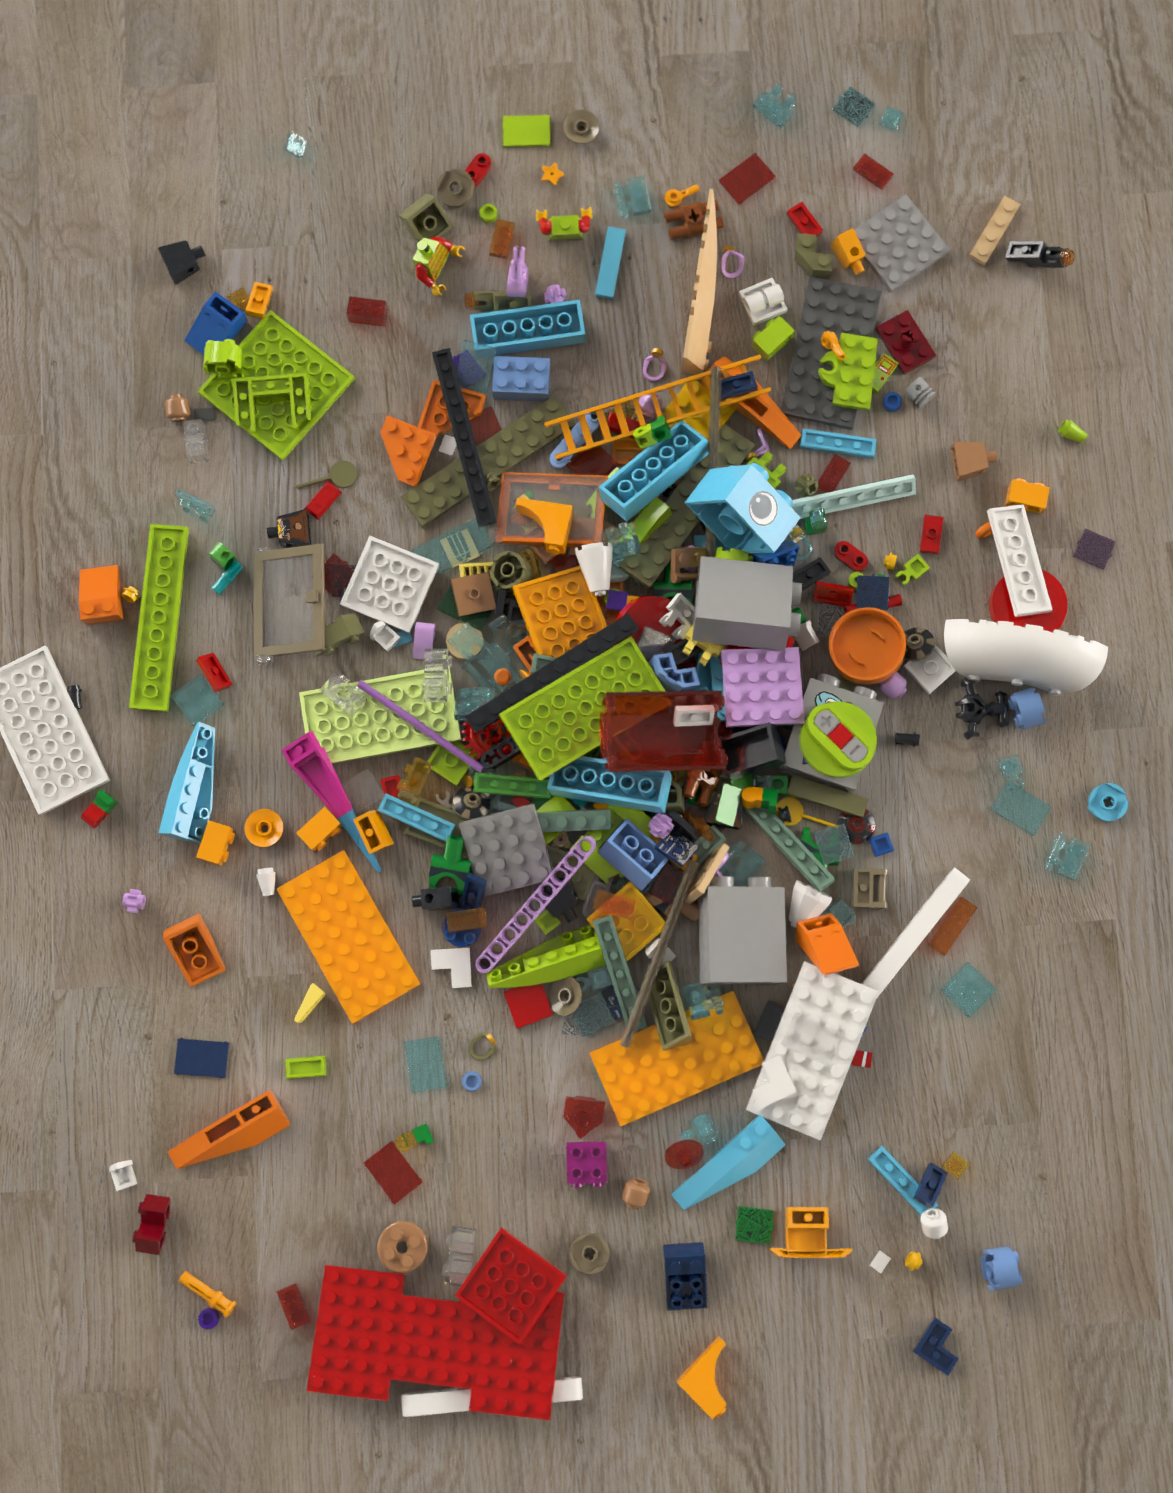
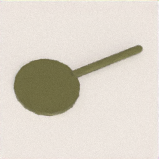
M339 461L331 467L330 476L298 484L296 488H302L330 479L338 487H349L357 479V469L349 461Z

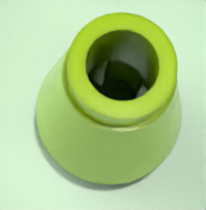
M1064 420L1058 429L1061 437L1081 444L1088 435L1072 420Z

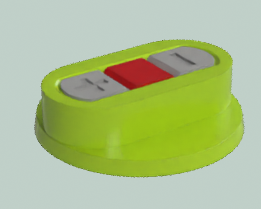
M836 701L818 705L807 715L804 720L805 723L802 724L800 729L799 744L804 759L818 773L832 778H846L861 772L871 762L876 751L877 735L872 720L862 709L847 702Z

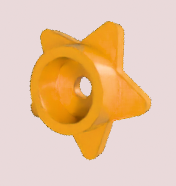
M557 163L550 167L542 166L544 175L541 181H547L556 185L558 179L564 176V173L558 170Z

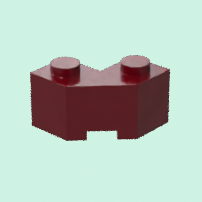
M146 1194L144 1202L141 1201L139 1204L138 1214H141V1224L138 1231H134L132 1242L135 1243L136 1252L159 1255L166 1237V1231L164 1230L166 1220L170 1216V1198Z

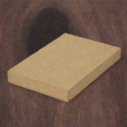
M722 844L708 856L688 895H686L687 897L685 898L687 899H685V902L691 904L704 894L729 850V846Z

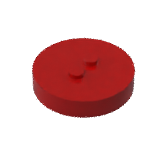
M1042 570L1052 611L1015 617L1005 577L1003 576L995 585L990 595L989 613L991 620L997 624L998 621L1014 622L1013 626L1024 628L1026 624L1041 626L1043 630L1053 633V630H1058L1067 615L1068 601L1065 590L1052 574Z
M642 596L636 598L621 610L616 619L618 620L629 613L639 628V631L631 636L648 663L654 655L665 654L668 648L683 640L681 638L676 640L671 635L675 629L682 625L677 619L672 626L667 624L664 627L659 622L665 614L670 612L666 607L671 600L664 597Z

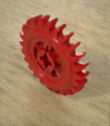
M501 718L494 725H489L483 732L480 731L475 734L468 722L462 724V726L467 728L461 732V734L467 735L462 741L469 742L465 749L472 748L469 755L476 753V761L486 751L493 748L489 747L491 744L497 745L501 737L506 736V740L511 736ZM502 726L504 727L506 733H502ZM493 731V738L490 739V732ZM509 745L502 749L503 755H508L512 751ZM497 751V752H496V754L498 755L497 757H498L499 759H502V757L498 754V751ZM491 756L488 757L490 764L493 763L494 759Z

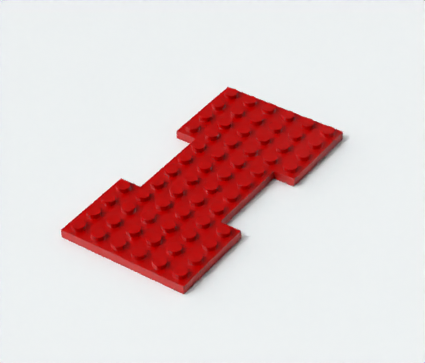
M325 1265L307 1392L388 1401L391 1380L471 1389L469 1411L551 1420L565 1293L556 1292L527 1337L519 1345L463 1302L403 1295L405 1274Z

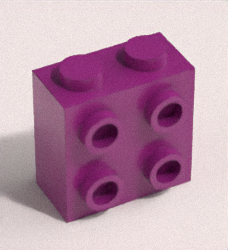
M606 1141L566 1142L567 1184H571L572 1188L583 1187V1183H591V1187H603V1183H607Z

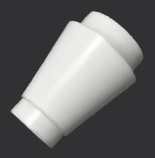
M273 867L257 869L258 874L256 876L263 896L274 895L276 872L273 871Z

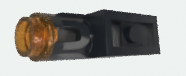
M1010 241L1005 258L1007 261H1025L1029 267L1065 268L1073 264L1075 255L1074 251L1069 248L1048 247L1044 241Z

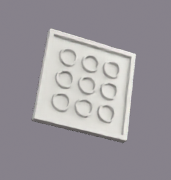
M369 536L340 605L375 620L383 621L392 627L410 634L440 565L437 562Z

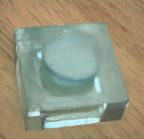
M887 106L879 125L896 131L904 113Z
M294 132L288 133L284 150L297 158H301L304 155L307 140Z

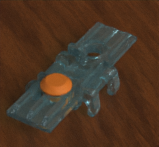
M468 622L447 640L467 660L461 668L466 670L483 687L482 690L484 692L492 686L501 694L523 680L509 665L513 660L494 641L491 644L486 642ZM473 645H478L481 648L479 655H473L470 652V648ZM476 661L478 664H481L490 673L492 680L488 683L471 663Z

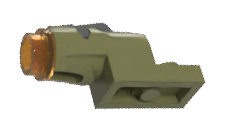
M480 290L469 292V294H465L464 298L466 309L471 311L494 312L531 306L530 292H526V298L507 297V290Z

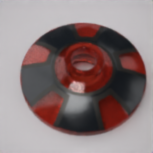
M867 809L863 818L841 812L837 819V825L839 827L843 825L842 828H844L841 830L837 828L839 833L841 832L845 837L843 840L851 844H862L868 841L875 831L874 817ZM854 821H859L860 827H855Z

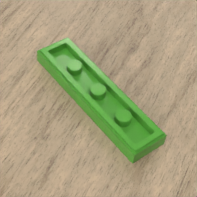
M475 773L473 792L551 799V793L547 789L549 779H543L539 782L537 778Z

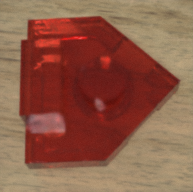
M577 1095L576 1097L566 1096L563 1118L570 1124L580 1139L603 1123L605 1101Z

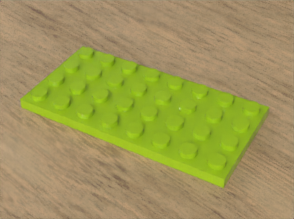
M631 636L501 712L499 717L540 782L669 705L672 701Z

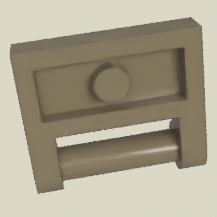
M853 868L852 907L888 909V902H886V876H888V869ZM873 875L878 876V902H873Z

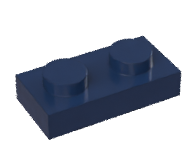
M753 371L719 381L722 382L720 383L722 386H719L721 387L719 388L721 389L719 391L721 392L719 393L721 394V400L758 390Z
M471 873L466 876L460 908L475 914L480 912L487 880Z
M932 1162L929 1163L913 1198L928 1208L934 1207L948 1173Z

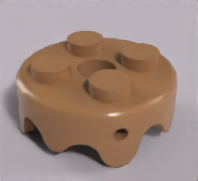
M396 1221L384 1229L378 1240L377 1252L379 1259L386 1268L393 1272L407 1273L413 1271L422 1264L427 1256L428 1238L426 1233L411 1221ZM404 1241L407 1243V1252L401 1253L397 1250L398 1242Z

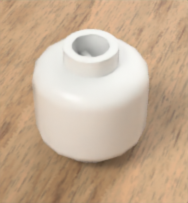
M932 1208L922 1213L920 1220L925 1236L939 1239L947 1233V1218L942 1210Z

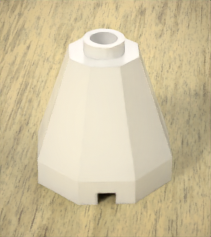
M796 880L793 886L788 919L791 921L790 925L796 928L797 922L818 917L829 906L832 897L823 891L819 893L811 885Z

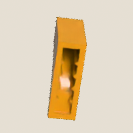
M517 498L516 508L518 514L532 518L544 530L546 552L554 555L565 554L574 519L573 506Z
M720 1336L677 1379V1383L712 1420L715 1417L719 1418L725 1412V1406L727 1405L718 1392L715 1383L716 1361L721 1350L726 1345Z

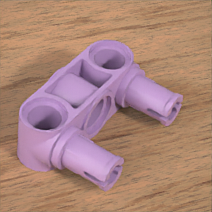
M519 246L513 247L514 256L507 279V297L526 298L528 267L524 262L525 247L520 246L519 254Z

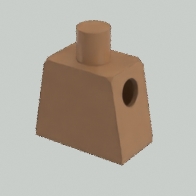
M956 441L953 442L950 448L956 481L983 474L988 469V463L997 462L996 451L986 452L983 442Z

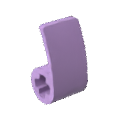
M416 622L413 646L414 659L432 660L436 624Z

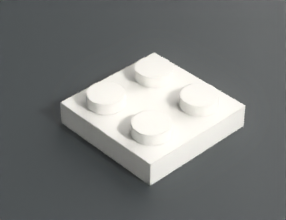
M936 644L933 652L927 658L920 661H909L903 666L928 694H931L956 671L948 657Z

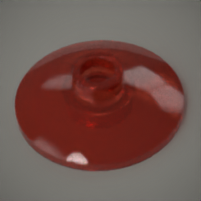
M681 1140L672 1144L666 1150L664 1155L665 1162L674 1169H687L701 1161L704 1150L697 1141Z

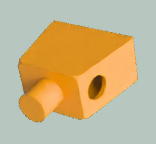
M851 228L838 235L830 245V248L844 270L851 267L855 275H858L865 271L861 261L866 255L854 228Z

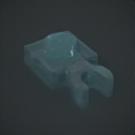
M1018 755L999 759L998 764L1003 779H1009L1008 789L1010 791L1014 789L1013 782L1018 783L1019 789L1024 787L1023 780L1018 776L1023 773Z

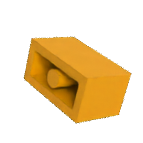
M1013 479L1008 486L1005 506L1024 504L1025 511L1042 514L1046 509L1050 487H1046L1042 483H1028L1024 479Z
M324 807L296 834L312 851H320L326 846V841L330 837L334 838L341 832L342 824Z
M378 809L368 811L353 819L369 854L380 852L394 845Z
M208 820L196 858L222 866L223 862L227 861L229 851H227L228 846L233 843L235 838L234 829Z

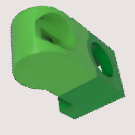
M220 542L209 552L210 559L224 571L236 560L234 554Z

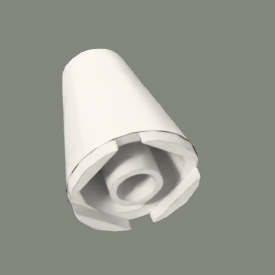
M603 542L582 545V550H579L578 547L575 548V554L590 593L595 594L596 597L604 596L610 590L613 545L609 542L608 546H603Z

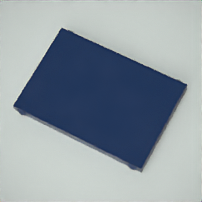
M178 1039L174 1074L226 1078L229 1042Z

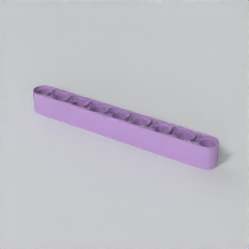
M584 836L574 845L477 958L475 965L479 972H489L501 960L594 852L597 844L593 837ZM583 841H588L591 844L589 851L582 848ZM569 857H577L578 865H572ZM560 870L565 873V880L558 879L557 871ZM545 885L552 887L553 893L551 895L545 893ZM532 900H537L540 903V909L533 908ZM519 915H525L528 922L526 924L520 922ZM507 929L515 932V938L508 937ZM500 944L503 949L502 952H497L494 945ZM483 958L490 961L489 967L482 964Z

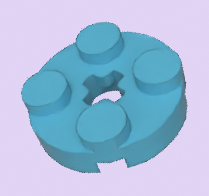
M1106 783L1095 787L1091 791L1087 807L1098 820L1113 822L1126 813L1128 800L1120 786ZM1110 798L1112 806L1106 807L1103 800Z

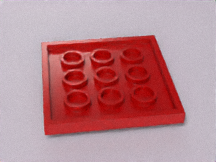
M501 1227L455 1294V1297L517 1344L521 1345L568 1275Z

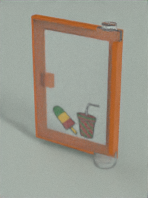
M503 472L497 524H491L489 527V542L545 546V533L542 527L532 518L517 512V498L573 506L574 519L567 547H582V545L599 542L606 544L607 533L603 532L606 504L601 501L598 487L608 480V476Z

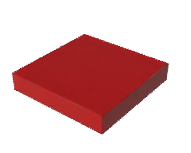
M542 984L515 987L504 991L516 1029L553 1016Z

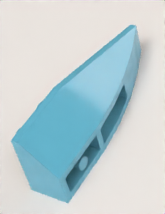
M197 722L173 778L159 834L201 844L213 804L214 727Z

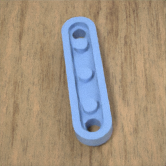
M596 412L585 415L591 436L600 427L598 418H591L592 415H596ZM578 421L570 431L575 448L586 444ZM565 438L550 455L551 466L558 470L564 469L576 455L564 457L560 461L555 459L554 455L568 451Z

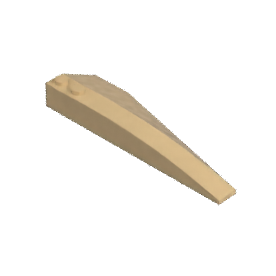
M713 189L709 190L681 373L692 375L708 370L709 360L706 359V353H710L712 342L708 340L713 313L717 269V228Z

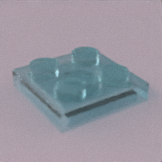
M202 673L170 695L193 727L196 726L197 722H201L224 705V702L214 692Z
M495 687L457 689L454 712L455 720H466L465 716L495 698Z
M969 962L941 989L968 1018L997 990Z

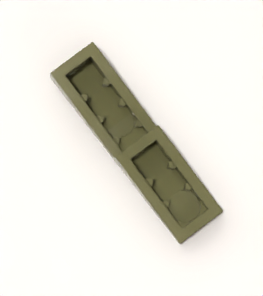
M792 775L787 792L788 797L822 805L827 809L861 818L864 817L868 803L867 798Z

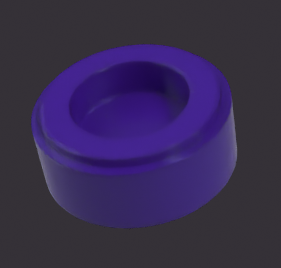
M213 1308L204 1309L198 1317L199 1325L207 1330L214 1328L219 1323V1313Z

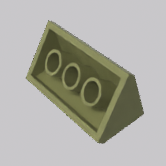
M671 961L659 966L660 969L657 971L659 973H656L657 978H655V983L651 987L652 992L648 994L650 995L648 998L663 1050L693 1043Z

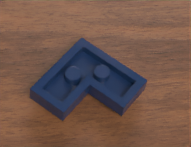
M933 1317L913 1352L948 1376L959 1359L942 1347L952 1329Z

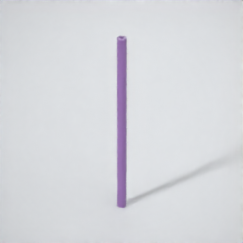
M360 680L357 687L476 771L481 773L485 767L364 681Z

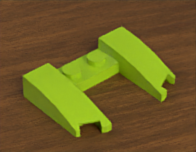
M307 373L232 378L236 426L239 427L240 424L250 427L249 431L256 432L254 397L290 394L293 429L299 428L297 424L307 418L309 421L311 420L310 385Z
M616 467V468L608 475V479H609L611 476H613V475H614L617 471H619L620 469H618V468ZM597 490L586 504L587 508L592 507L594 512L591 515L592 519H595ZM655 497L639 511L640 515L621 537L620 542L626 544L628 539L637 540L636 545L638 547L672 515L670 507Z
M609 805L608 809H611L612 828L589 830L584 835L593 837L597 845L594 852L583 864L606 884H609L607 878L619 874L620 878L625 876L604 859L598 851L626 818L651 839V833L649 832L651 829L648 825L652 819L642 810ZM583 841L582 848L589 851L591 844L588 841Z

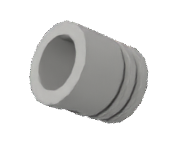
M922 377L917 378L905 390V393L916 405H919V408L924 407L936 395V392L929 388L930 386Z

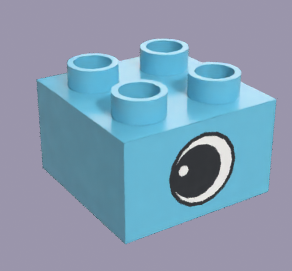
M756 463L710 469L684 502L729 551L731 548L747 553H773L800 519L791 508L793 505L792 499L785 492L775 490L767 481L769 478L768 472Z

